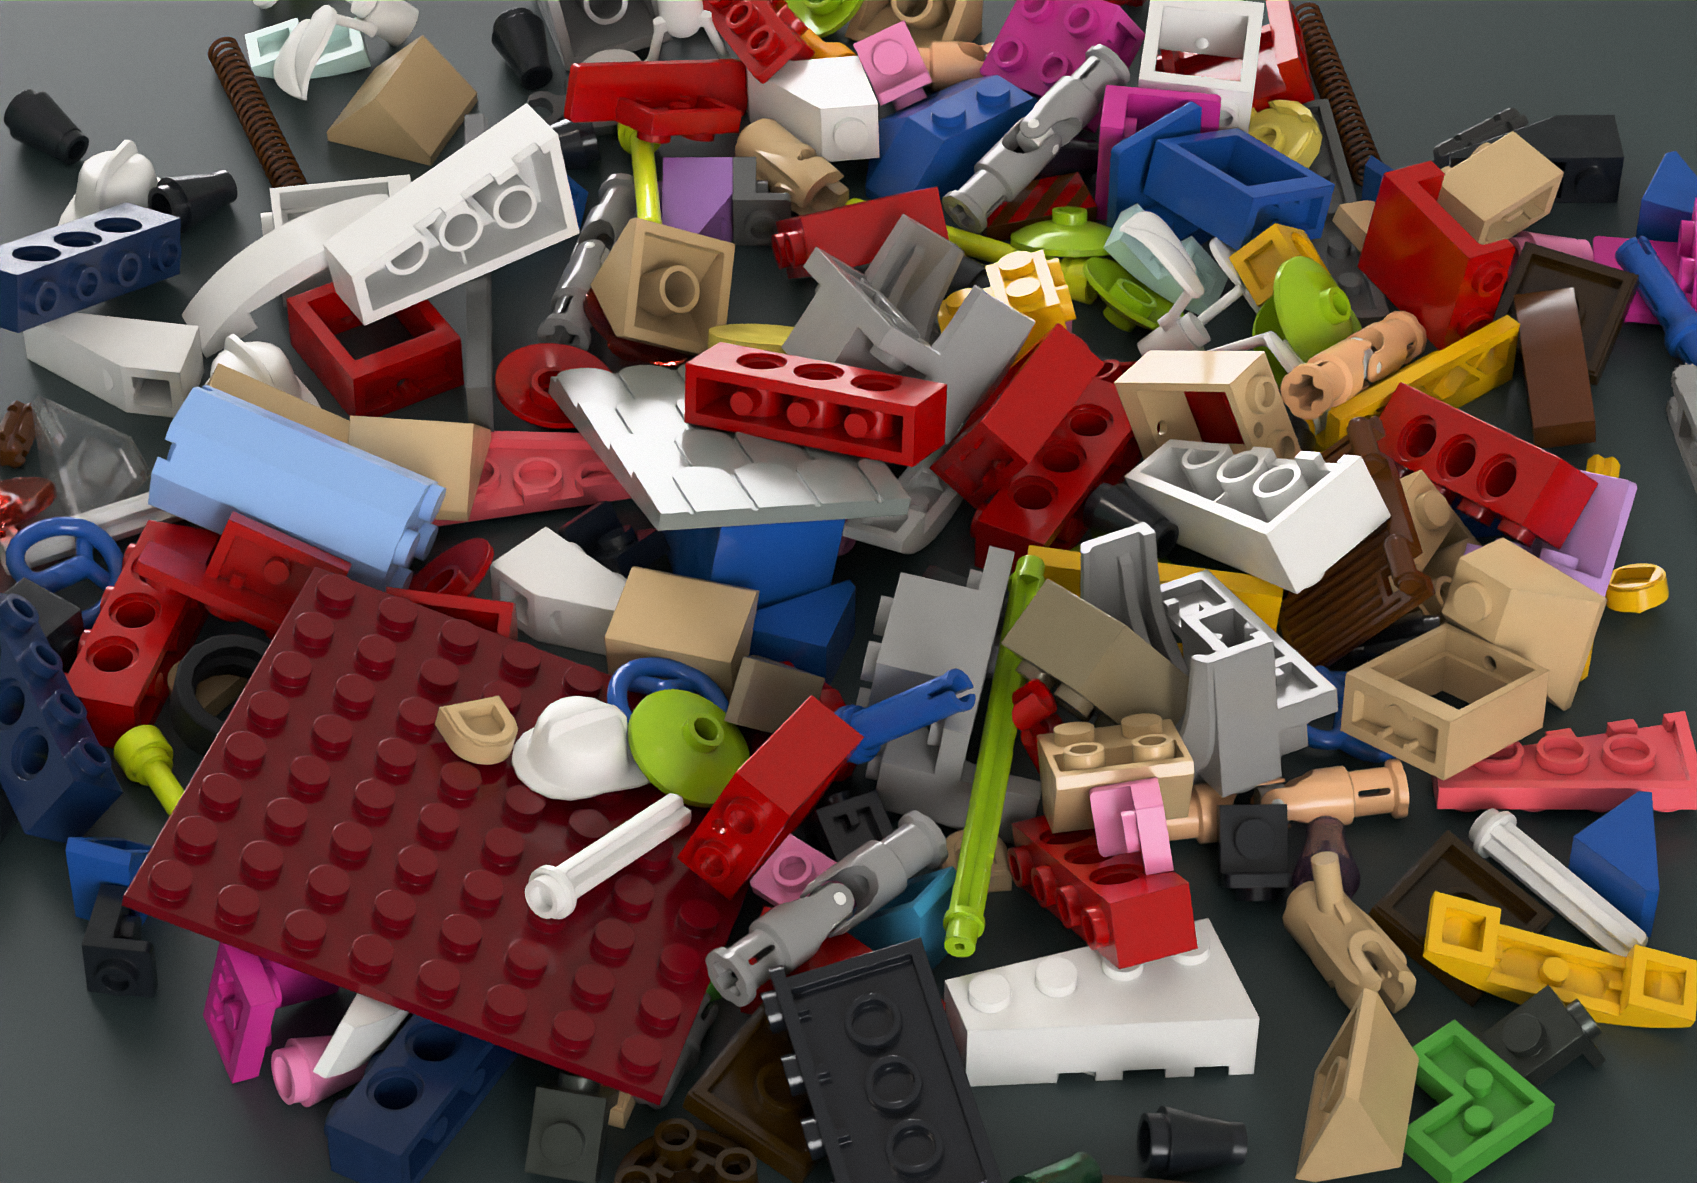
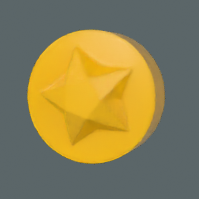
M1648 563L1629 564L1614 569L1605 598L1608 599L1606 606L1614 611L1640 614L1662 604L1669 597L1666 572L1659 566Z

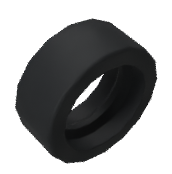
M239 634L212 636L193 646L180 661L168 709L173 729L188 748L204 757L225 722L206 712L195 697L197 685L212 676L234 675L250 679L269 644L260 639Z

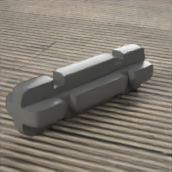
M1507 108L1494 115L1493 118H1488L1457 134L1454 138L1436 145L1433 149L1434 158L1432 162L1440 169L1449 166L1450 153L1525 127L1529 123L1525 114L1520 115L1516 108Z

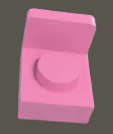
M905 20L853 44L877 95L880 106L892 102L897 112L927 98L923 87L933 81Z
M1157 777L1094 787L1089 791L1098 851L1101 856L1108 857L1141 851L1146 875L1174 871L1164 805Z
M789 834L752 877L750 885L756 895L777 906L799 899L810 882L837 862L792 834ZM827 881L824 883L826 884L828 882L843 884L839 881ZM855 899L853 909L857 906Z

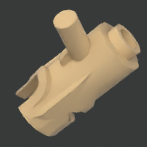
M762 118L747 125L739 134L735 146V157H756V180H768L770 193H789L791 195V211L802 216L844 206L849 200V188L839 181L844 175L824 157L817 156L814 148L802 143L774 119Z
M1330 851L1313 855L1311 857V866L1314 881L1301 884L1289 895L1282 917L1284 927L1310 957L1330 988L1335 987L1338 997L1350 1011L1363 989L1366 988L1377 992L1393 1014L1397 1013L1407 1006L1415 994L1416 978L1407 967V959L1404 953L1377 923L1345 894L1338 855Z

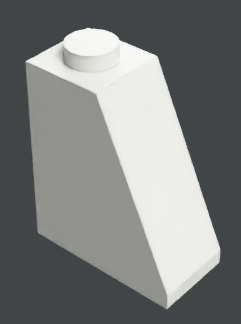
M858 56L788 61L764 84H761L746 67L748 116L751 123L762 118L774 119L802 143L814 148L817 156L824 157L828 162L880 158L878 103Z

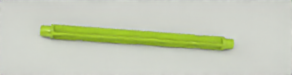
M1025 555L1018 559L1015 572L1010 575L1008 582L1009 596L949 910L946 911L943 919V928L946 931L944 948L955 957L964 958L971 956L976 949L977 938L983 934L985 929V918L983 915L1018 729L1012 721V709L1014 706L1012 694L1025 685L1027 680L1015 671L1022 660L1003 646L1001 642L1046 581L1044 578L1045 564L1042 559L1034 555Z

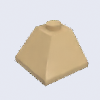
M1502 537L1459 557L1442 614L1448 624L1550 670L1546 701L1565 711L1572 705L1608 599ZM1491 657V659H1492V666L1496 668V662H1495V660Z

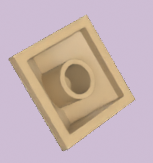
M864 0L860 9L850 20L844 37L859 42L905 20L917 47H930L932 41L971 43L982 31L983 0Z
M422 35L372 71L328 129L327 139L331 142L431 166L464 121V114H469L478 102L477 92Z
M637 217L630 219L590 284L616 337L695 357L706 351L708 329L719 325H727L735 244Z
M350 415L349 445L437 481L438 485L446 488L445 497L435 518L436 520L469 521L491 442L490 429L474 423Z
M637 566L632 567L604 637L608 674L613 676L621 665L631 660L646 657L668 658L708 675L720 687L730 702L743 656H749L760 591ZM654 677V678H659V679H663V680H669V679H667V678Z
M1366 988L1363 989L1315 1070L1295 1179L1320 1182L1399 1168L1402 1165L1419 1058L1377 992Z

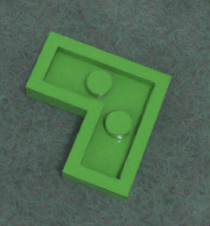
M1455 1019L1412 1047L1419 1058L1415 1083L1436 1100L1439 1105L1408 1125L1404 1152L1439 1183H1463L1552 1122L1555 1103Z

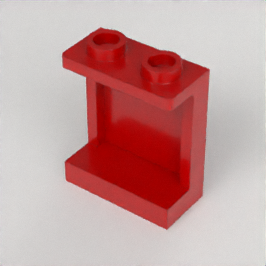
M1265 0L1269 24L1262 26L1252 103V108L1254 107L1257 113L1271 108L1268 102L1274 100L1297 101L1301 104L1315 100L1303 32L1290 0ZM1161 49V54L1157 55L1155 70L1157 72L1240 81L1243 59Z
M1430 160L1383 174L1357 267L1400 311H1406L1416 316L1418 322L1426 330L1427 339L1440 351L1493 322L1516 247L1508 239L1485 245L1478 243L1437 202L1445 173Z

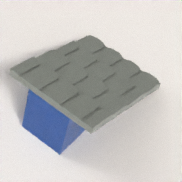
M685 364L681 365L678 370H670L655 365H635L623 368L619 373H611L596 368H577L562 371L557 376H551L548 391L550 396L656 530L662 531L671 549L666 554L673 574L759 590L756 611L831 586L846 519L908 514L911 497L883 461L755 437L741 432L735 433L684 423Z

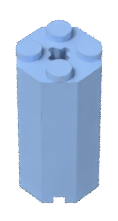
M202 385V388L198 386L192 388L167 431L165 440L172 442L167 460L158 456L151 473L149 505L222 535L232 511H235L352 563L346 577L383 592L386 591V587L409 588L413 576V571L409 570L414 558L424 561L435 542L438 526L432 524L440 510L446 493V488L438 485L437 481L209 385Z

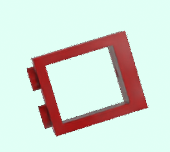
M938 187L907 191L776 221L778 234L772 235V249L775 261L779 269L786 268L788 279L811 277L803 266L815 247L822 249L851 267L869 264L873 261L902 214L907 215L949 240Z
M333 282L286 299L291 346L349 417L350 415L380 417L464 385L461 337L428 299L394 313L414 337L413 339L358 360L353 359L334 335L360 326L363 323L335 292ZM405 379L401 385L396 386L400 380Z
M1057 323L1012 364L995 392L968 417L929 469L976 509L1030 463L1105 363L1090 351L1088 345L1081 338L1071 334L1061 324Z
M811 695L735 772L677 859L731 901L758 872L787 836L793 834L805 822L864 739V736Z

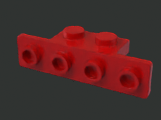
M702 0L703 9L712 13V21L717 31L761 84L766 83L789 60H809L815 54L814 50L802 37L809 28L787 6L786 0Z
M740 59L574 63L570 67L564 118L574 123L616 121L637 130L636 137L650 143L667 144L671 142V136L681 135L689 140L711 142L714 141L715 134L739 133L741 116L745 115L748 104L746 66Z
M232 511L209 565H205L153 541H148L133 571L145 577L147 584L161 593L172 596L184 594L204 603L206 609L214 616L229 622L243 620L265 630L267 637L273 640L314 567L347 576L352 563Z

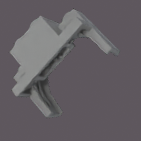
M902 214L864 274L822 249L815 247L803 267L818 282L814 290L816 294L781 348L788 355L947 384L945 444L948 445L966 417L982 406L1003 381L1036 321L988 294L979 286L974 285L950 323L931 346L929 340L938 310L965 252L956 244L907 215Z
M1145 522L1081 543V598L1127 625L1189 677L1186 711L1175 727L1194 762L1193 785L1208 783L1223 798L1232 794L1247 792L1257 785L1282 777L1281 756L1308 747L1307 724L1312 720L1338 711L1337 688L1207 569L1160 585L1156 532ZM1172 630L1182 639L1183 657Z
M989 546L983 572L970 569L966 587L901 572L894 598L881 596L873 634L883 636L882 643L869 641L860 680L873 683L871 689L860 687L856 706L859 705L867 708L939 677L946 671L955 668L967 674L974 687L957 694L956 697L961 698L968 694H975L976 696L975 704L971 710L959 712L931 724L930 731L927 727H923L881 745L877 755L868 762L865 778L877 781L876 790L885 811L905 815L910 811L916 810L923 815L929 816L936 823L958 830H963L965 827L976 764L965 760L985 678H993L1008 601V598H1005L1015 555L1014 551ZM1009 774L998 837L1003 842L1014 845L1011 823L1036 817L1041 795L1040 781Z

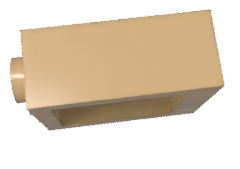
M1149 350L1114 382L1144 460L1170 439L1203 442L1184 391L1226 393L1244 444H1229L1233 454L1249 451L1255 446L1272 448L1277 458L1295 460V456L1301 451L1265 351ZM1158 423L1160 424V431H1159V433H1158V431H1157V425H1158Z
M1444 623L1346 673L1340 731L1444 781L1543 728L1550 670L1448 623ZM1491 657H1492V658L1495 660V662H1496V668L1492 666V659H1491ZM1444 691L1470 704L1459 710L1431 696Z

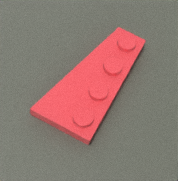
M491 432L490 446L468 522L632 498L580 433ZM436 519L432 522V524L437 526L466 523V521Z
M1685 711L1663 714L1662 725L1638 728L1634 719L1607 722L1606 733L1576 737L1571 728L1546 731L1545 737L1536 744L1522 746L1517 741L1444 781L1430 774L1437 809H1454L1461 812H1474L1480 809L1491 808L1523 810L1527 812H1541L1544 810L1608 812L1638 791L1652 792L1653 810L1655 811L1697 810V752Z

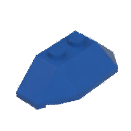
M999 75L962 80L878 120L880 158L869 159L865 186L866 196L872 200L937 186L940 200L942 201V198L949 191H958L975 174L974 165L1021 118L1026 117L1034 109L1039 99Z

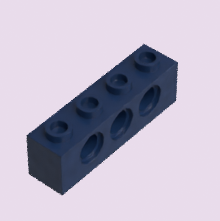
M126 202L0 245V328L20 333L180 274L182 254L180 244L181 218Z
M0 593V783L25 834L67 843L68 837H82L124 792L111 768L112 762L109 754L99 744L86 718L87 710L84 704L75 696L62 670L63 662L60 656L51 648L38 622L39 614L27 599L18 594Z
M409 1013L402 1024L401 1031L386 1050H378L371 1057L362 1080L347 1098L337 1100L327 1115L324 1134L328 1139L331 1171L358 1183H420L519 1053Z

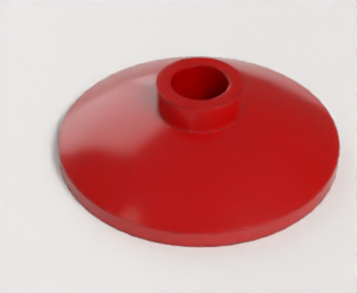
M538 343L521 347L503 358L496 369L494 387L496 395L503 406L518 418L542 427L569 429L576 427L548 393L551 376H557L562 371L577 368H596L611 371L599 358L580 348L558 343Z
M483 538L463 541L444 551L423 567L412 578L408 590L477 598L474 592L482 583L492 564L494 549Z

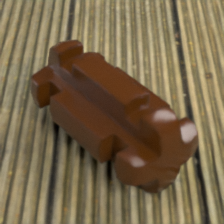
M16 400L7 407L8 412L4 415L0 424V467L9 465L16 469L25 463L26 458L24 457L29 453L37 434L36 429L41 424V419L37 415L39 407L33 402L24 404Z

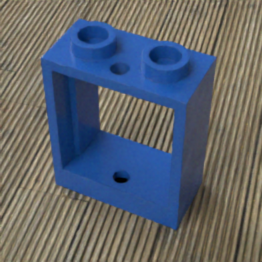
M1232 128L1156 140L1149 162V171L1143 194L1238 251L1274 223L1302 229L1310 240L1321 238L1335 184L1243 130Z

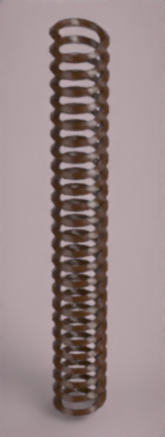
M1311 2L1303 3L1294 9L1295 14L1304 7H1312L1313 9H1307L1297 15L1298 21L1306 14H1315L1299 21L1303 32L1310 73L1320 99L1329 100L1352 180L1357 186L1363 187V182L1361 181H1363L1364 176L1358 174H1364L1365 169H1359V167L1365 166L1370 158H1365L1368 155H1372L1380 160V156L1377 153V148L1372 140L1371 133H1369L1368 126L1319 6Z
M232 37L217 39L209 47V60L272 188L297 186L298 184L308 185L244 54L241 52V48L238 46V42ZM224 41L231 42V43H226V44H223V45L219 46V47L216 48V50L214 51L215 47H216L219 43L224 42ZM225 48H233V49L224 51V52L221 53L219 56H217L218 53H219L222 49H225Z

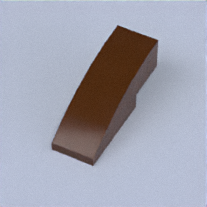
M1574 288L1513 295L1516 321L1520 323L1518 337L1534 445L1543 449L1596 442L1595 415Z

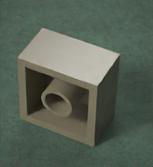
M1048 578L1001 642L1003 646L1022 660L1015 669L1016 672L1028 681L1035 678L1039 679L1049 690L1055 686L1057 688L1054 692V695L1057 697L1055 699L1056 704L1081 722H1089L1093 715L1098 717L1093 724L1095 728L1121 725L1123 718L1142 713L1159 715L1162 717V720L1171 719L1174 726H1176L1186 711L1189 677L1127 625Z

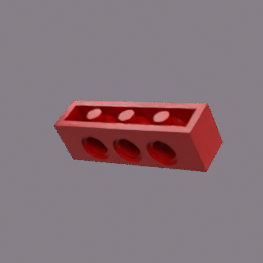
M724 342L717 343L685 363L684 423L735 433L741 432L755 437L914 467L945 444L947 384Z
M1095 377L1030 463L999 488V491L989 504L984 502L978 507L970 527V536L976 539V567L984 569L989 546L1015 552L1011 575L1015 572L1018 559L1028 555L1029 545L1062 550H1071L1077 545L1088 530L1083 524L1082 515L1091 493L1103 483H1110L1112 485L1123 483L1125 480L1124 476L1142 458L1140 448L1115 384Z
M1402 382L1397 386L1379 417L1386 436L1377 441L1378 447L1382 453L1394 459L1399 478L1423 470L1437 490L1446 498L1450 506L1455 498L1461 500L1456 509L1487 527L1491 526L1495 518L1501 520L1497 529L1529 548L1537 538L1560 550L1598 485L1596 481L1562 458Z
M148 520L137 543L128 545L123 557L122 572L114 586L109 585L106 587L100 603V614L92 629H85L78 643L77 658L69 673H64L75 696L84 704L87 710L86 718L101 746L114 748L120 737L130 729L140 725L154 726L169 695L168 673L193 647L210 613L204 603L184 594L172 596L161 593L149 586L145 581V577L136 574L133 570L148 541H153L198 562L209 565L221 538L220 534L211 530Z
M1045 815L1011 823L1015 847L1008 849L1007 857L1010 873L1016 886L1022 887L1038 901L1042 908H1047L1062 921L1067 929H1072L1087 942L1092 950H1097L1115 967L1123 969L1198 949L1189 882L1176 872L1169 871L1146 875L1141 851L1108 857L1101 856L1098 851L1095 828L1052 833Z

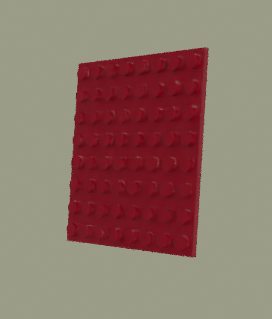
M314 567L125 892L122 906L660 1106L711 982L705 959L708 953L719 947L725 948L749 890L750 880L729 901L677 859L686 843L711 809L684 804L692 814L688 826L577 898L576 907L570 915L563 919H545L536 915L529 907L525 898V888L534 870L543 865L559 866L665 797L666 794L661 792L652 783L638 788L608 792L591 798L573 801L548 798L532 791L518 779L511 763L513 749L507 759L491 765L472 763L455 754L435 725L439 707L500 696L517 723L518 731L514 742L515 745L524 732L535 727L543 711L551 703L561 698L583 696L592 697L607 703V688L612 676L600 672L593 667L581 665L540 650L531 644L519 642L475 626L466 620L456 619L413 603L406 598L394 596L353 581L344 575L334 574ZM627 691V701L631 712L648 695ZM737 725L746 741L750 757L772 735L771 733Z

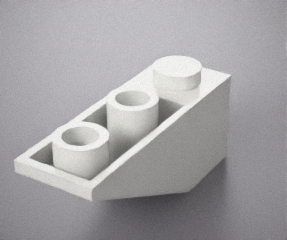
M74 312L23 331L27 359L127 413L174 418L192 388L199 387L204 374L199 326Z
M544 527L492 562L490 566L492 600L516 603L517 627L536 641L606 655L604 637L627 580L623 575L610 571L588 556L579 545L566 541L547 527Z

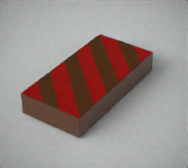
M1078 172L1032 180L1014 200L1003 202L986 219L987 227L981 233L983 236L995 240L1010 239L1013 232L1025 226L1045 220H1052V209L1065 206L1087 209V221L1096 222L1097 205Z

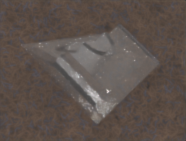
M38 395L32 402L31 407L41 471L65 517H71L128 499L151 475L131 436Z

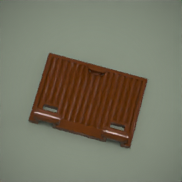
M1376 415L1369 420L1365 417L1351 419L1348 423L1347 435L1323 451L1321 455L1326 463H1337L1343 455L1361 456L1391 517L1328 568L1319 582L1303 589L1298 594L1283 589L1278 618L1283 639L1313 667L1318 665L1325 666L1326 668L1436 593L1431 578L1416 568L1414 559L1421 555L1423 551L1394 459L1379 450L1377 441L1386 436L1382 421ZM1390 575L1394 586L1399 589L1395 593H1393L1388 577Z

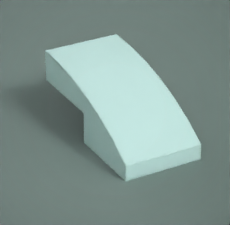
M298 18L245 35L250 64L255 76L274 79L273 69L276 58L283 44L299 23ZM335 25L310 79L335 76L371 67L363 32Z
M1137 203L1120 212L1104 249L1136 279L1175 304L1184 289L1142 242L1125 232L1119 231L1125 221L1136 213L1144 211ZM1190 236L1181 241L1195 264V273L1201 281L1205 292L1198 299L1192 298L1185 309L1200 315L1219 300L1229 277L1194 237Z

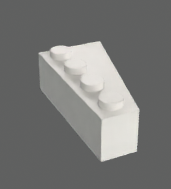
M526 103L324 242L323 246L335 292L365 326L579 234L558 134Z
M1170 439L1124 476L1130 489L1166 517L1169 522L1178 526L1177 544L1295 594L1319 582L1328 568L1391 517L1362 457L1355 455H1343L1337 463H1326L1320 452L1300 451L1295 456V460L1277 458L1272 448L1254 446L1249 451L1233 454L1229 444Z
M1209 918L1194 921L1198 949L1123 969H1118L1097 950H1092L1087 946L947 979L944 983L946 1015L971 1087L1057 1083L1060 1073H1085L1095 1076V1081L1122 1080L1123 1071L1164 1069L1165 1078L1194 1077L1195 1067L1227 1066L1228 1075L1254 1074L1260 1018Z

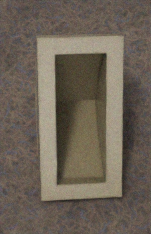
M743 656L724 721L774 733L811 695L819 700L825 678L762 656Z

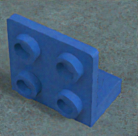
M1191 101L1113 146L1110 157L1107 204L1108 227L1113 229L1120 212L1138 203L1144 211L1158 215L1171 228L1180 242L1193 236L1202 245L1214 237L1143 194L1149 171V162L1156 140L1200 133L1202 107Z

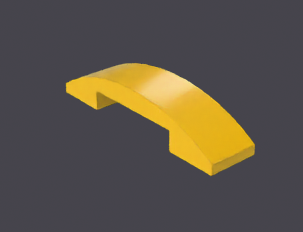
M1436 891L1431 897L1423 957L1453 977L1475 988L1522 1005L1549 985L1566 1006L1577 998L1597 1023L1644 1028H1688L1696 1021L1697 960L1634 944L1628 955L1623 957L1500 924L1501 908Z

